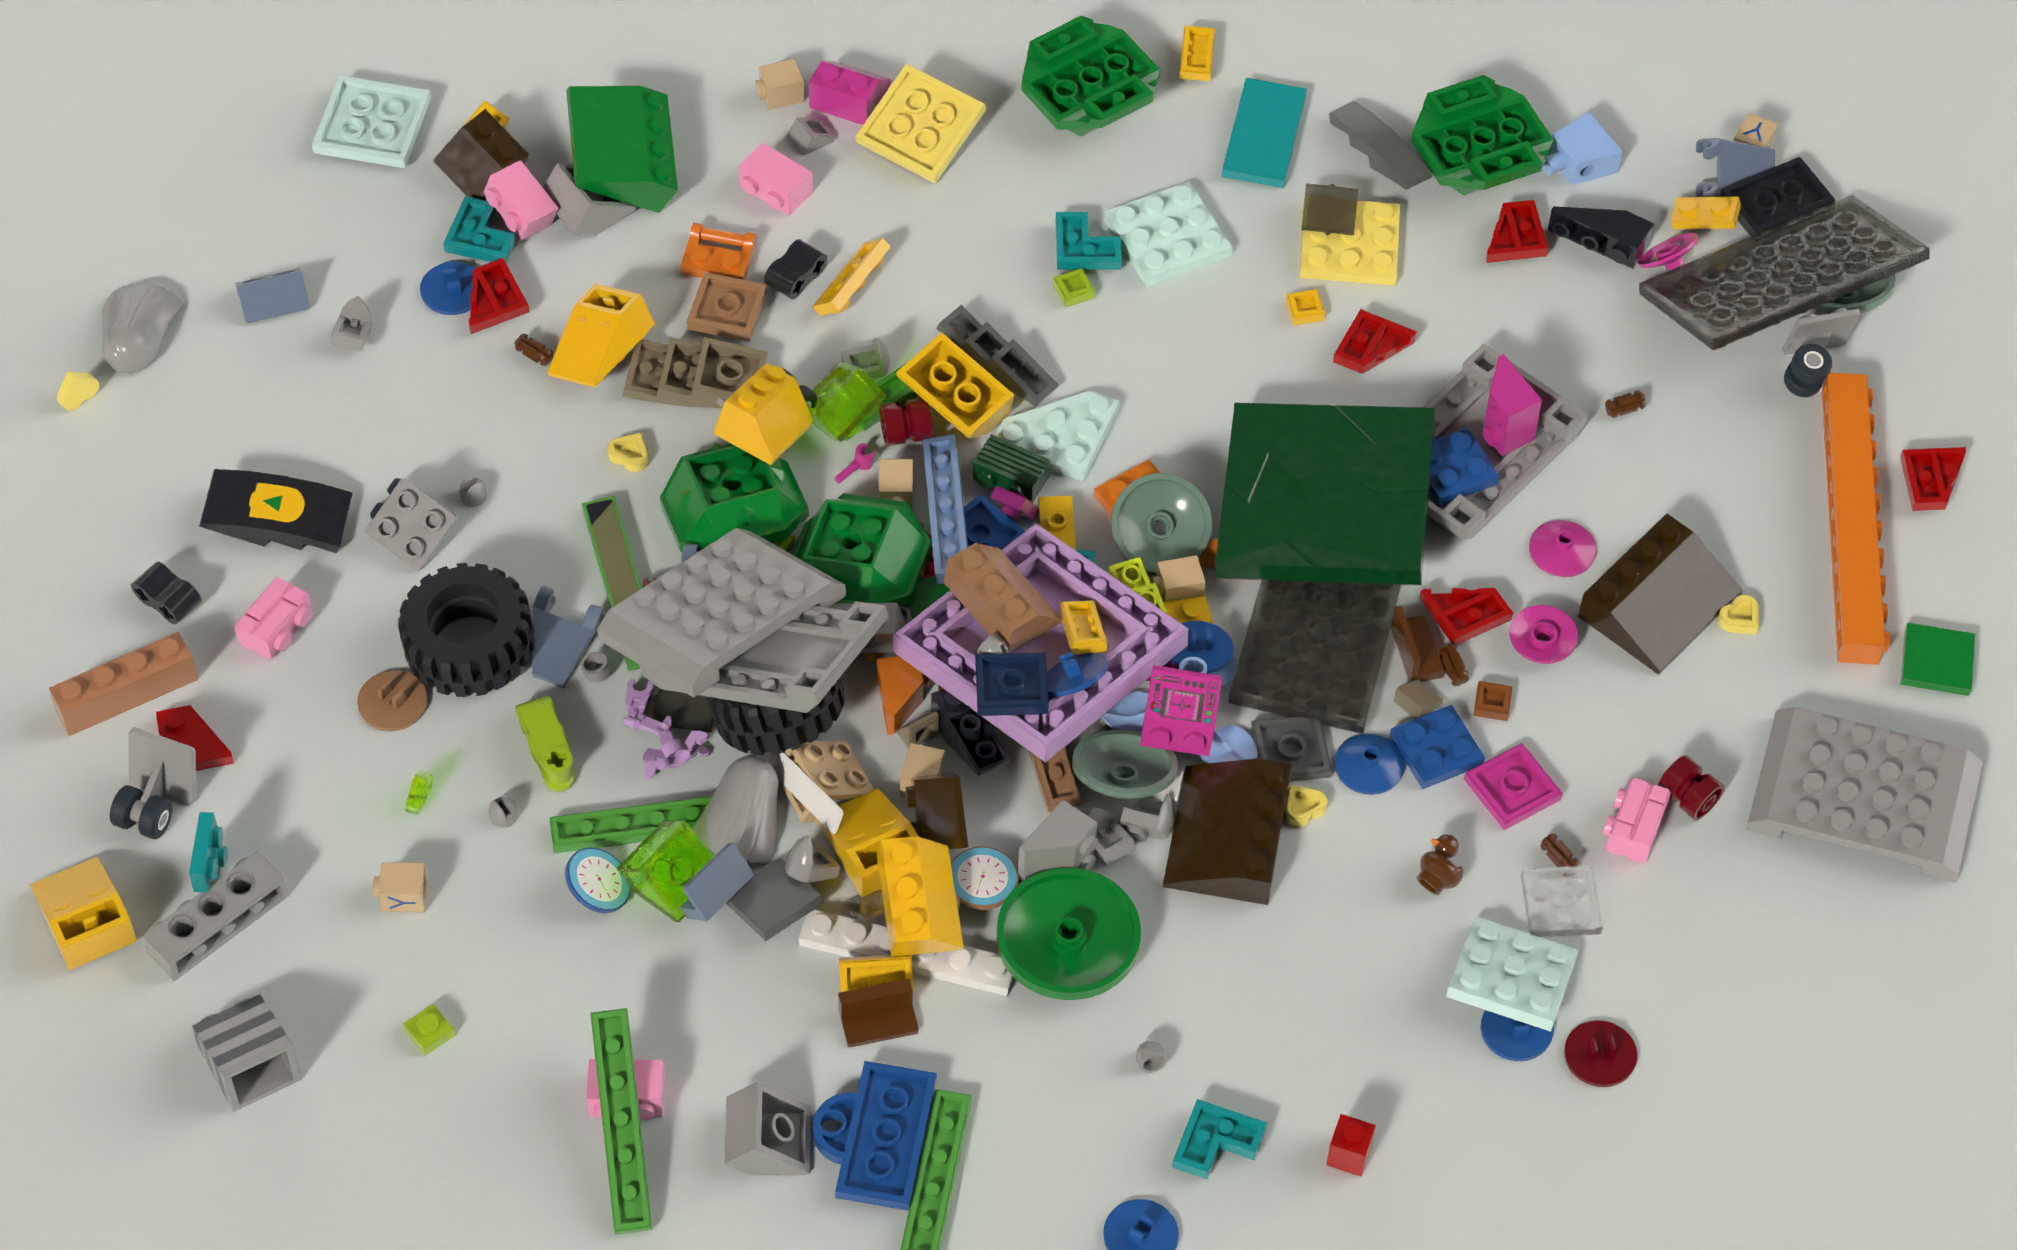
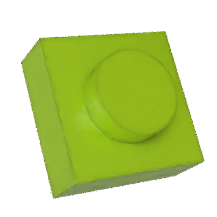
M434 1004L403 1023L404 1031L425 1056L455 1036L454 1028Z

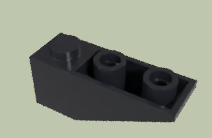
M1553 206L1547 230L1559 237L1584 246L1588 250L1608 257L1619 264L1634 269L1639 258L1650 245L1655 223L1626 210Z
M945 689L931 694V713L936 711L939 714V731L945 742L978 776L1010 763L1008 756L985 718L977 716V712L972 710L970 706L961 702Z

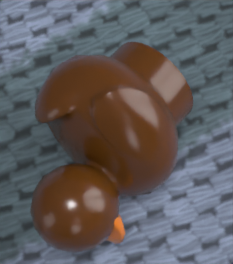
M1448 834L1441 835L1437 839L1432 838L1431 844L1435 851L1426 852L1420 859L1421 872L1416 879L1426 890L1434 895H1439L1443 889L1455 888L1463 878V868L1461 866L1456 867L1448 860L1453 858L1459 850L1457 839Z

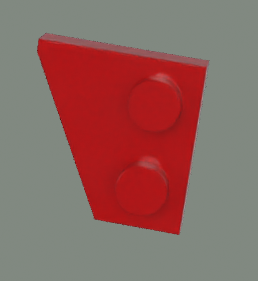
M1526 200L1503 203L1490 246L1487 250L1486 262L1547 257L1548 245L1535 201Z
M504 258L473 269V289L470 299L471 311L468 321L471 334L529 313V305Z
M1360 309L1335 351L1333 363L1364 374L1414 344L1417 338V331Z
M1966 447L1902 450L1900 460L1912 511L1946 509L1966 453Z
M1452 588L1451 593L1433 594L1431 589L1420 591L1419 599L1450 642L1455 646L1512 620L1513 611L1496 588H1478L1476 590Z
M191 705L156 711L159 736L195 748L196 771L234 764L231 751Z

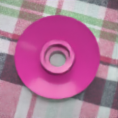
M1686 233L1670 238L1644 253L1639 258L1638 264L1641 268H1655L1665 265L1666 270L1674 269L1684 263L1682 257L1697 243L1698 236L1696 233Z
M1554 520L1540 525L1533 532L1529 542V552L1534 563L1543 571L1559 577H1572L1582 574L1591 567L1597 552L1596 543L1592 535L1581 525L1566 520Z
M1535 605L1521 610L1513 618L1509 637L1514 649L1524 658L1536 663L1552 664L1566 659L1573 653L1578 642V630L1571 617L1562 610L1547 605Z

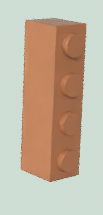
M176 632L49 687V692L55 711L67 734L71 736L198 680L193 657L180 633Z

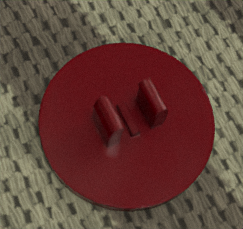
M1594 1020L1582 1023L1571 1031L1565 1042L1564 1058L1569 1070L1579 1080L1592 1086L1611 1087L1624 1082L1633 1073L1637 1063V1048L1632 1037L1623 1028L1608 1021Z

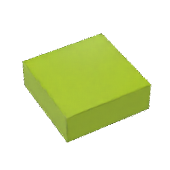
M1083 268L1053 277L1052 284L1065 308L1095 298V290Z

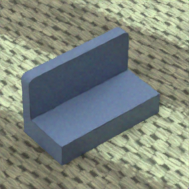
M299 268L235 283L247 323L307 310L310 307L302 273Z
M727 843L683 886V891L688 900L680 908L687 918L708 921L755 875L734 843Z

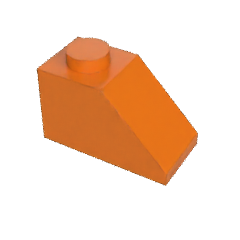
M899 656L877 659V681L887 735L895 734L923 702V687H929V678Z

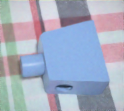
M1587 112L1552 135L1554 139L1553 147L1542 168L1548 176L1561 171L1570 183L1578 184L1617 173L1623 151L1592 114Z

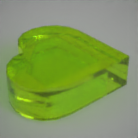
M420 770L414 775L405 805L406 812L416 815L421 813L433 784L434 776L431 773Z

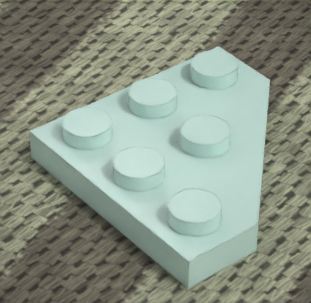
M1086 391L1005 418L995 436L1050 459L1052 472L1084 482L1119 410L1120 401L1092 391Z

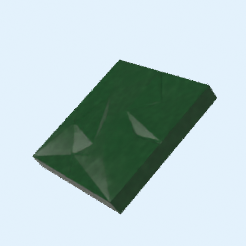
M1235 402L1215 561L1217 578L1422 585L1435 432V409L1424 407Z

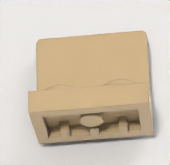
M845 740L806 742L801 744V748L793 751L790 748L784 752L832 800L855 799L874 790L851 747ZM780 782L802 823H813L815 816Z

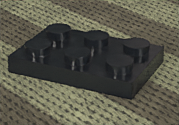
M1800 156L1724 187L1720 190L1719 197H1739L1741 207L1738 221L1753 240L1833 208L1835 198Z

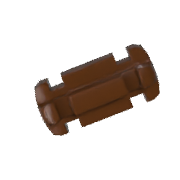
M525 333L521 334L514 343L516 351L521 352L523 350V355L537 363L541 361V366H547L554 357L553 350L551 348L545 349L546 345L532 337L528 339V335Z
M1637 390L1634 392V395L1630 392L1614 397L1612 402L1608 399L1605 402L1606 413L1611 418H1616L1618 413L1622 416L1637 411L1638 407L1642 410L1646 407L1645 395Z
M1450 644L1442 647L1439 650V655L1448 677L1452 680V685L1460 686L1469 681V673L1465 670V665L1459 652L1456 651V646Z
M1552 833L1541 841L1540 847L1543 851H1548L1546 855L1557 868H1563L1561 872L1564 875H1569L1578 868L1579 860L1578 858H1572L1574 854L1562 840L1557 841L1558 836Z

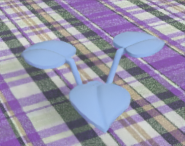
M1234 655L1226 667L1217 672L1209 673L1222 676L1221 688L1232 684L1238 676V663ZM1187 657L1179 664L1180 670L1207 674V664L1201 658ZM1132 691L1101 716L1102 719L1113 730H1131L1142 733L1148 693ZM1227 725L1220 729L1219 732L1214 729L1210 756H1200L1205 763L1255 759L1258 757L1256 744L1249 733L1235 725Z

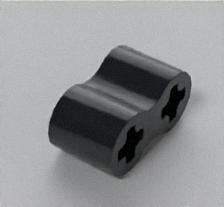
M797 239L789 246L781 258L776 259L769 266L764 282L788 298L796 299L803 292L806 285L823 272L827 263V255L801 239Z
M158 561L131 583L132 591L141 602L157 610L168 622L175 625L202 602L200 594L189 582L177 577L168 567Z

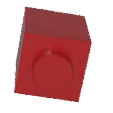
M1340 1114L1329 1146L1326 1166L1362 1177L1373 1144L1376 1125Z

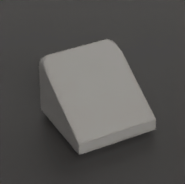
M796 118L787 135L802 155L831 144L836 139L821 118Z

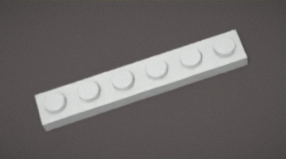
M815 909L806 915L799 935V946L840 956L859 957L891 954L887 927ZM963 946V950L911 955L912 973L1008 996L1013 976L1003 964L1000 954Z

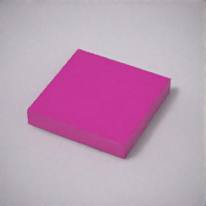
M1523 743L1466 772L1464 776V781L1503 830L1557 803L1562 799L1563 795Z

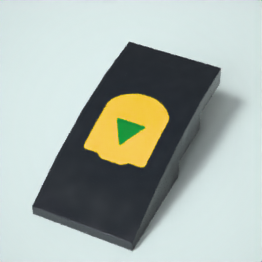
M214 469L199 527L265 547L269 540L301 550L303 544H307L337 554L341 545L353 492L283 475L243 470Z

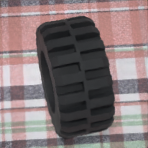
M457 563L455 568L448 569L445 566L437 569L438 573L433 576L430 573L420 580L421 585L419 587L414 585L407 593L408 600L405 599L402 602L399 610L401 616L398 618V629L405 658L413 675L420 677L421 683L428 688L435 686L438 693L445 695L454 692L456 697H467L469 693H476L477 696L487 694L486 690L494 688L496 691L506 686L505 681L507 679L514 680L521 673L520 666L524 668L531 658L530 652L534 649L535 631L528 598L525 592L520 589L519 583L513 577L508 576L506 578L504 571L493 568L491 571L488 570L487 565L476 563L475 567L468 566L467 563ZM464 617H483L496 623L487 635L469 643H451L438 637L439 633L448 624Z
M839 678L819 704L807 713L706 697L718 733L723 741L744 753L751 751L754 755H764L765 752H771L775 755L781 754L783 750L790 748L792 751L801 748V744L811 743L818 739L821 732L826 733L832 727L833 721H837L845 703V694L841 678Z

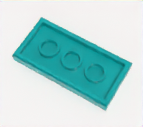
M1251 78L1245 79L1221 177L1284 188L1305 103L1306 88Z

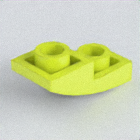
M1140 557L1108 567L1107 573L1167 613L1156 583H1150Z

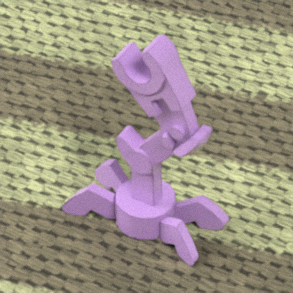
M635 679L628 681L625 701L628 716L623 718L624 725L633 730L641 728L656 734L663 745L660 750L648 748L643 755V762L647 764L645 779L648 780L655 776L656 770H664L667 767H679L697 754L701 757L710 755L709 749L702 746L708 740L706 732L691 731L684 742L682 739L673 738L670 716H667L663 722L645 716L654 696V687L651 681H648L647 687L643 691L635 690Z

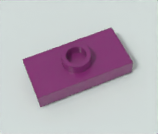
M999 486L994 488L990 497L1003 506L1001 512L1016 519L1023 515L1035 520L1039 511L1038 507L1025 497Z

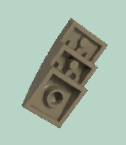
M670 337L668 345L642 339L633 349L623 397L678 406L722 408L716 403L718 397L727 400L766 364L768 352L707 337L703 338L702 344Z

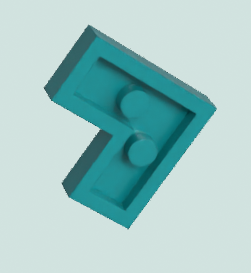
M465 196L444 240L443 246L444 252L486 262H493L504 258L507 263L516 243L514 233L489 228L496 213V208L492 207L488 201Z
M1056 212L1057 270H1077L1083 268V270H1121V237H1089L1088 212Z
M199 812L189 869L194 892L208 893L210 881L219 879L221 867H226L228 848L227 846H222L223 828L217 826L214 812Z
M1197 1099L1173 1158L1172 1168L1207 1179L1219 1149L1255 1160L1266 1131L1267 1122Z

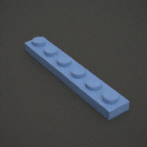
M955 434L923 440L934 569L937 584H943L948 558L968 547L958 443Z

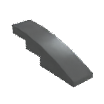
M1352 101L1329 113L1330 124L1349 135L1350 146L1368 156L1370 168L1406 190L1432 177V171L1413 149L1389 126L1357 102Z
M962 305L944 318L936 328L1008 390L1034 406H1037L1059 386L1014 339L1008 343L988 322L981 325Z

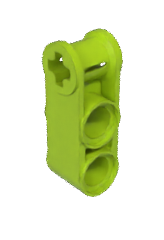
M548 695L516 705L515 709L523 734L526 735L530 752L534 761L537 762L545 785L550 790L556 792L570 789L575 782V772L572 766L573 757L562 724L558 721L551 697Z

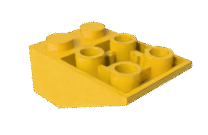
M594 284L574 305L547 371L548 375L594 388L601 383L605 376L625 358L627 353L655 325L642 295Z
M878 788L838 805L843 810V816L836 834H832L815 817L862 900L882 891L877 862V851L880 841L884 839L919 837L908 819Z
M98 857L29 884L68 970L137 942L131 919Z

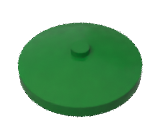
M1056 868L1027 878L1010 892L1003 902L998 915L996 941L1003 964L1010 974L1023 986L1046 997L1061 1000H1079L1094 997L1110 990L1128 975L1139 954L1141 923L1138 911L1130 897L1110 879L1085 869Z

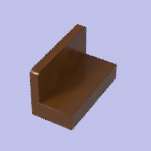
M1402 605L1395 606L1391 631L1409 682L1417 679L1423 682L1443 678L1444 667L1425 615L1406 618Z
M910 978L838 993V1010L848 1047H856L918 1033Z

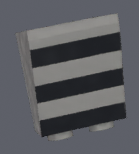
M260 994L250 999H243L233 1007L218 1014L206 1016L199 1023L192 1025L197 1045L233 1112L301 1080L293 1044Z

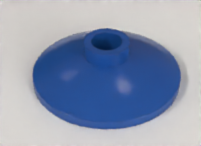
M1359 734L1350 737L1340 745L1335 755L1334 766L1338 778L1345 786L1358 793L1375 795L1387 792L1399 783L1404 772V759L1399 748L1389 739L1376 734ZM1367 756H1370V757H1374L1375 759L1370 760V759H1367L1366 757H1367Z

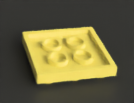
M905 64L859 130L855 139L858 144L936 184L986 111L984 103Z
M1305 196L1299 278L1396 286L1400 204Z

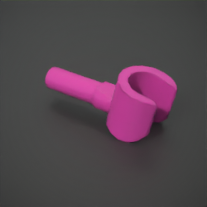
M861 443L856 447L854 460L834 477L838 484L858 469H871L874 463L875 451L869 455H864L867 448L866 443Z

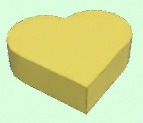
M67 371L59 389L57 401L66 410H75L82 405L83 401L89 400L96 395L99 390V382L89 373Z
M642 432L618 437L608 443L607 453L612 463L624 465L626 469L632 472L642 471L648 466V451Z
M1749 595L1737 596L1733 600V604L1725 605L1720 609L1718 625L1728 632L1757 635L1759 629L1758 602Z
M1290 785L1284 813L1286 822L1293 827H1304L1311 819L1322 817L1328 805L1326 795L1316 789Z

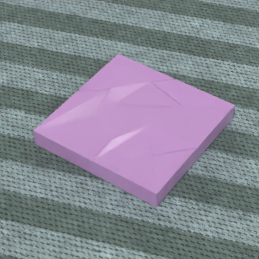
M1035 523L1001 551L1059 616L1060 602L1093 600L1107 640V651L1099 653L1106 658L1108 663L1106 673L1096 683L1077 693L1066 696L1048 695V714L982 716L1041 760L1047 762L1114 707L1117 702L1121 701L1151 676L1153 665L1162 667L1187 647L1188 628ZM948 591L893 634V652L977 712L975 654H978L979 646L990 635L951 591ZM1061 621L1057 626L1010 653L1046 652V669L1048 671L1054 665L1061 662L1060 656L1071 652Z

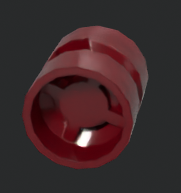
M924 399L907 400L905 406H901L898 401L879 405L881 430L886 447L905 444L907 438H911L913 442L933 438L930 407Z
M1683 755L1665 771L1658 782V786L1669 789L1671 792L1669 800L1672 802L1680 801V809L1694 821H1698L1717 804L1724 793L1725 787L1710 773L1703 775L1702 767L1688 755Z

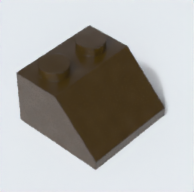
M484 109L455 134L434 158L433 162L467 197L485 201L486 196L483 192L490 175L520 160L525 165L529 153Z
M951 772L911 778V786L906 787L908 808L914 807L916 821L910 823L917 835L927 840L948 845L949 849L969 848L960 776Z

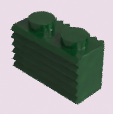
M993 434L987 439V442L973 461V479L981 486L993 489L999 486L1025 497L1032 503L1051 474L1050 459Z

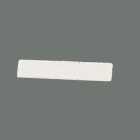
M783 751L781 754L775 755L771 752L758 755L759 758L765 759L774 767L778 780L832 834H836L843 816V810Z

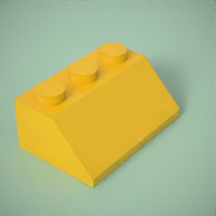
M942 332L896 372V376L969 439L988 434L1010 414L1014 394Z
M766 363L725 401L713 434L772 465L812 426L813 418L796 379L786 374L782 368Z
M917 836L881 840L877 851V862L891 957L963 950L948 845Z

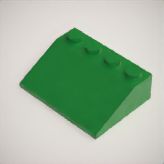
M640 85L569 86L566 94L575 186L660 213L678 191L668 95Z

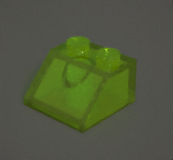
M839 361L812 390L817 395V403L814 409L810 407L808 409L813 418V425L830 439L842 442L843 440H849L859 430L858 424L866 416L870 417L878 411L880 404H882L880 401L886 394L860 367Z
M663 821L617 869L638 896L673 921L680 922L685 917L680 907L688 900L683 891V886L713 857L686 821Z

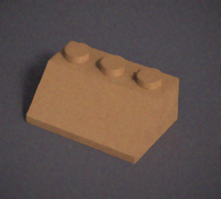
M974 543L948 558L943 583L990 636L994 633L1000 635L1008 646V653L1061 623V617L998 547Z

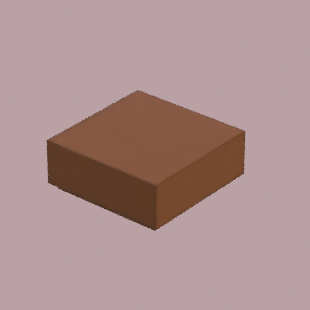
M1478 681L1473 716L1508 721L1513 686Z

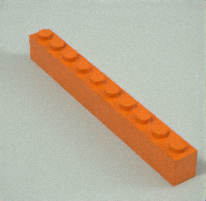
M1830 372L1825 379L1821 396L1837 662L1879 665L1883 652H1888L1890 633L1889 631H1884V624H1886L1888 617L1887 603H1882V596H1884L1886 590V577L1880 575V568L1883 567L1884 549L1878 546V541L1881 540L1882 521H1877L1876 517L1880 510V494H1875L1879 471L1878 467H1873L1877 443L1871 440V434H1873L1875 427L1874 414H1869V408H1871L1873 402V389L1868 388L1867 375Z

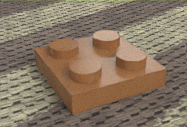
M704 272L687 319V330L750 342L767 295V284Z

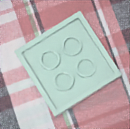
M339 75L313 140V153L406 168L431 100L430 90Z
M1189 181L1104 211L1103 220L1114 237H1121V248L1146 287L1232 256L1233 247Z
M1475 917L1449 984L1446 997L1551 1031L1579 950Z

